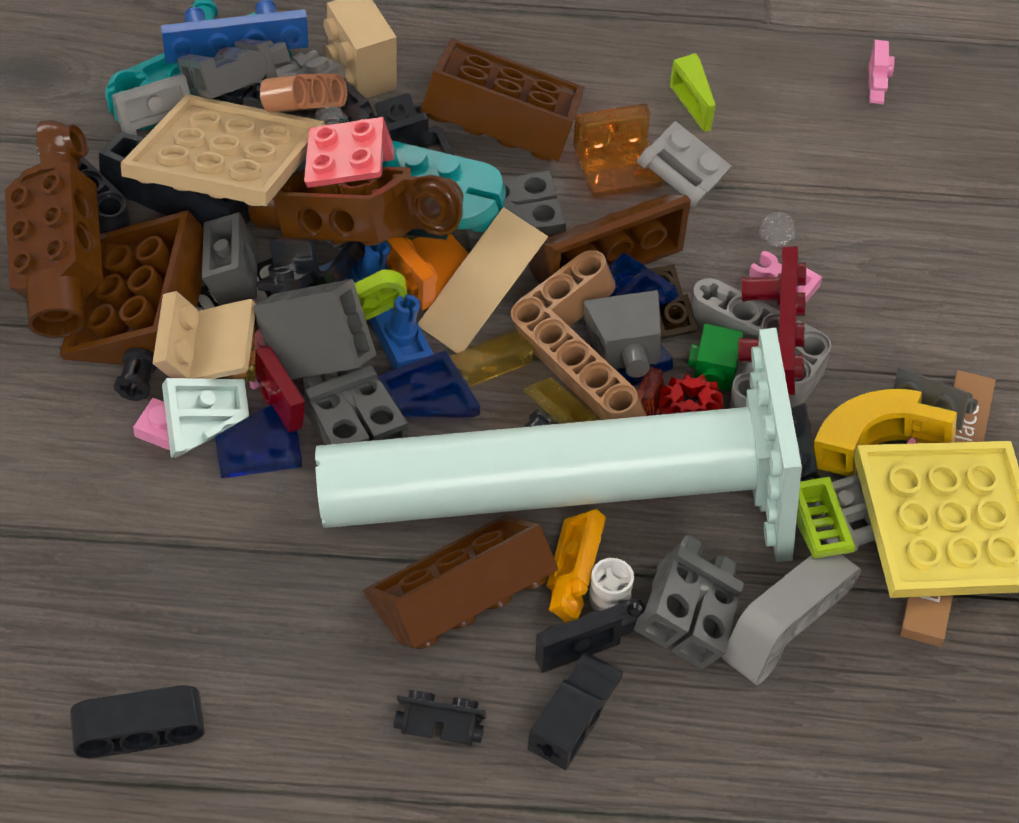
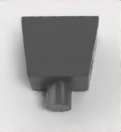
M657 290L584 300V330L594 350L614 369L625 368L626 373L631 377L644 376L650 369L649 364H656L660 361L661 329Z

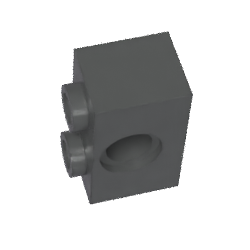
M239 212L204 222L202 279L219 306L257 298L258 243Z

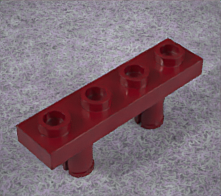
M798 246L782 247L781 273H778V277H742V302L777 301L778 305H780L778 340L789 395H795V379H803L804 370L803 354H796L797 347H804V323L797 322L798 316H805V292H799V286H806L807 270L806 262H799ZM739 338V364L752 363L751 348L758 346L759 339Z

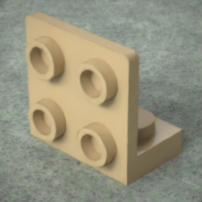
M177 291L163 294L152 364L170 378L216 379L246 372L249 368L255 322L253 306L256 303L252 299L198 310Z

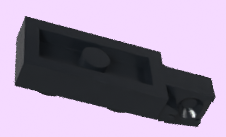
M637 597L619 601L617 605L602 611L589 612L582 618L569 623L553 625L543 632L536 634L535 661L542 673L579 660L584 652L593 655L620 645L621 636L635 632L634 627L638 616L644 613L646 608L641 599Z

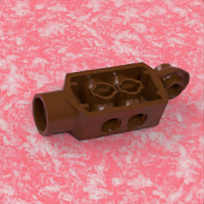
M45 120L40 121L36 127V148L41 163L24 170L20 177L16 178L5 189L9 287L27 299L29 329L43 337L60 338L73 335L84 327V299L103 282L97 187L96 183L78 170L82 158L88 154V142L84 133L77 125L70 124L67 126L59 121Z
M382 167V176L379 178L310 188L305 184V169L291 175L267 206L248 205L249 216L256 227L268 230H282L283 238L312 239L314 241L318 239L331 240L333 244L357 241L363 242L366 246H373L392 237H403L412 229H423L428 233L438 236L451 234L458 228L462 219L464 200L460 186L452 179L435 175L412 176L410 167Z

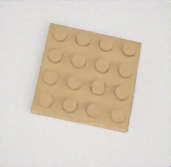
M186 94L121 162L122 177L137 179L145 184L156 183L173 187L179 191L190 190L208 194L213 198L243 201L251 206H267L307 157L309 128L323 126L325 121L280 112L271 113L265 109Z

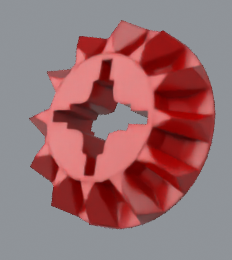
M686 373L682 379L671 377L669 384L661 387L659 408L662 415L720 410L723 408V393H720L717 382H708L704 374L698 378H691ZM684 393L690 397L698 395V403H694L692 400L684 402Z

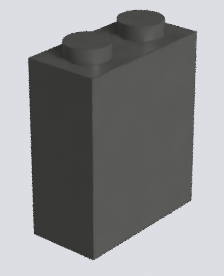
M353 279L276 293L253 306L256 322L262 332L266 346L272 348L291 379L356 369L376 356Z

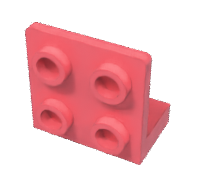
M384 117L309 128L304 177L306 186L310 188L381 177L383 162L394 160L395 154Z

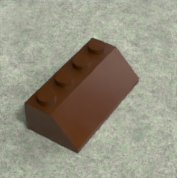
M663 195L652 200L642 201L638 205L622 211L609 213L605 217L592 222L576 225L570 230L551 237L548 236L531 259L529 269L538 283L541 284L579 254L595 250L604 255L614 277L681 252L684 247L691 200L687 195Z
M503 515L364 589L363 592L399 643L413 649H424L435 644L439 640V635L449 629H460L470 625L475 621V615L486 609H497L508 604L511 601V595L522 589L530 590L541 586L546 582V576L557 571L558 567L540 524Z

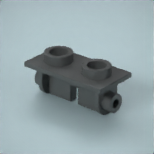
M902 367L897 369L894 389L921 391V404L957 412L956 429L962 430L965 414L972 415L978 404V401L973 398L971 393Z

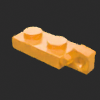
M598 509L564 519L554 556L558 570L549 575L547 587L551 589L549 610L561 618L564 623L577 620L584 606L581 595H585L588 590L587 586L590 583L606 516Z

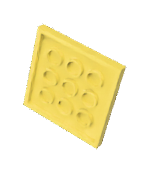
M1011 441L857 445L853 457L890 598L1019 593V465Z

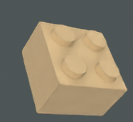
M334 0L328 2L327 19H324L323 22L328 37V45L324 47L326 58L343 64L346 74L344 79L366 99L397 89V37L374 1Z

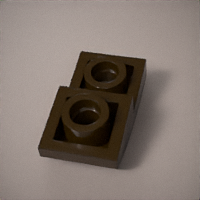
M675 264L638 271L635 277L640 293L658 291L661 339L697 332L698 328L688 294L683 295Z

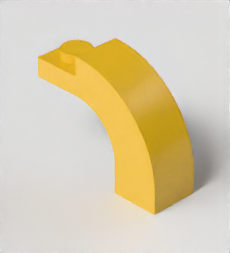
M886 389L859 395L837 407L821 425L814 440L817 468L848 477L855 475L857 468L853 456L857 445H878L893 440L909 441L910 438L916 439V443H953L956 435L957 412L921 404V391Z

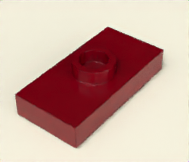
M265 346L256 349L254 377L260 385L261 395L267 405L272 404L289 433L301 429L304 421L305 400L272 348Z

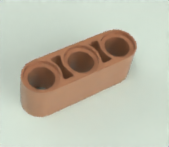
M337 73L274 77L263 80L260 87V98L263 107L271 113L342 107L346 103L347 86L344 78Z

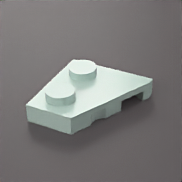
M166 378L162 384L171 458H177L239 426L249 417L244 379Z

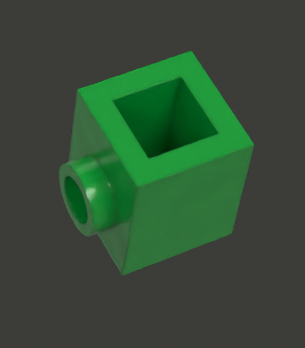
M704 324L700 345L692 344L688 367L695 368L693 378H698L704 374L708 382H717L718 389L731 392L738 360L739 338H742L743 331Z

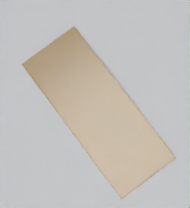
M503 207L418 322L419 327L461 356L548 236Z

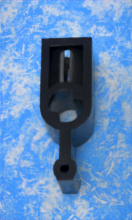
M584 652L569 678L559 685L530 729L528 750L567 770L597 723L605 703L619 685L623 677V671Z

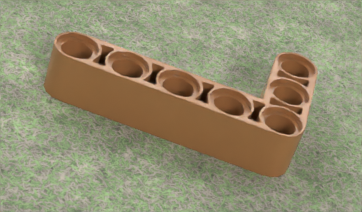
M589 250L576 256L517 301L512 307L511 318L524 345L602 420L647 416L636 389L570 328L584 317V300L609 297L615 289V281L606 258L599 251Z

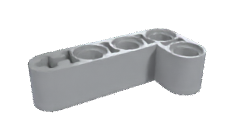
M705 278L695 284L691 307L697 327L703 329L704 324L743 331V339H759V329L776 328L777 335H779V310L761 301L742 302L741 291L717 279ZM805 323L804 347H797L796 354H803V379H795V395H789L791 407L804 403L824 375L831 350V341L828 336Z
M842 554L814 559L812 555L809 556L746 608L733 630L722 660L755 685L761 684L777 665L785 646L849 592L860 576L861 568Z

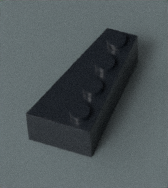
M119 132L99 152V172L129 200L165 216L189 210L202 227L204 222L238 212L246 224L251 220L248 204L243 201L213 198L204 193L190 190L179 191L166 185L156 183L145 184L137 179L122 177L121 162L144 137Z

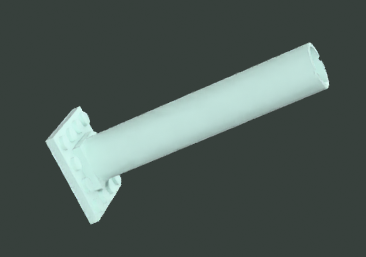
M759 329L758 346L751 348L754 372H750L751 389L747 390L746 407L316 446L315 461L316 465H319L316 467L317 495L323 528L753 490L755 506H759L760 511L766 512L768 522H764L766 546H773L776 562L793 561L802 465L777 329Z

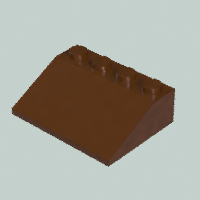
M451 38L432 73L420 111L427 113L431 119L437 122H452L460 125L463 130L477 136L485 134L497 139L499 144L505 147H520L531 151V154L538 159L544 161L553 159L559 162L585 87Z
M189 210L100 234L103 282L84 299V327L79 332L64 337L59 354L64 360L124 365L122 357L125 350L129 348H143L154 354L163 294L177 291L197 308L203 283V227ZM138 360L136 364L140 365L141 360Z

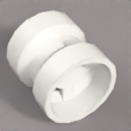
M606 558L600 560L594 566L591 574L589 602L595 611H602L617 605L619 601L631 599L634 572L625 561L618 558Z

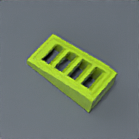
M696 53L675 59L669 86L704 132H708L712 128L716 104L701 61Z
M830 477L801 481L796 524L813 558L817 559L854 552L856 547ZM815 502H819V503H820V506H814V507H808V506H807V504H809V503H815ZM819 514L826 515V517L813 520L811 517L813 515ZM830 525L833 528L832 530L816 532L815 529ZM835 537L839 540V542L825 545L820 543V540Z

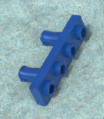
M260 0L255 5L256 15L206 20L205 13L201 8H189L184 13L185 23L161 25L165 63H177V58L189 54L212 58L225 47H236L235 42L241 39L271 40L273 44L285 42L288 50L308 48V25L305 9L277 12L275 3L272 0Z
M384 241L373 246L365 245L364 257L358 260L347 275L348 280L353 279L354 283L380 270L389 269L386 264L390 253L389 243ZM405 295L404 301L402 296H399L395 299L394 308L369 319L395 373L432 365L434 353L416 321L417 313L420 309V301L415 296Z

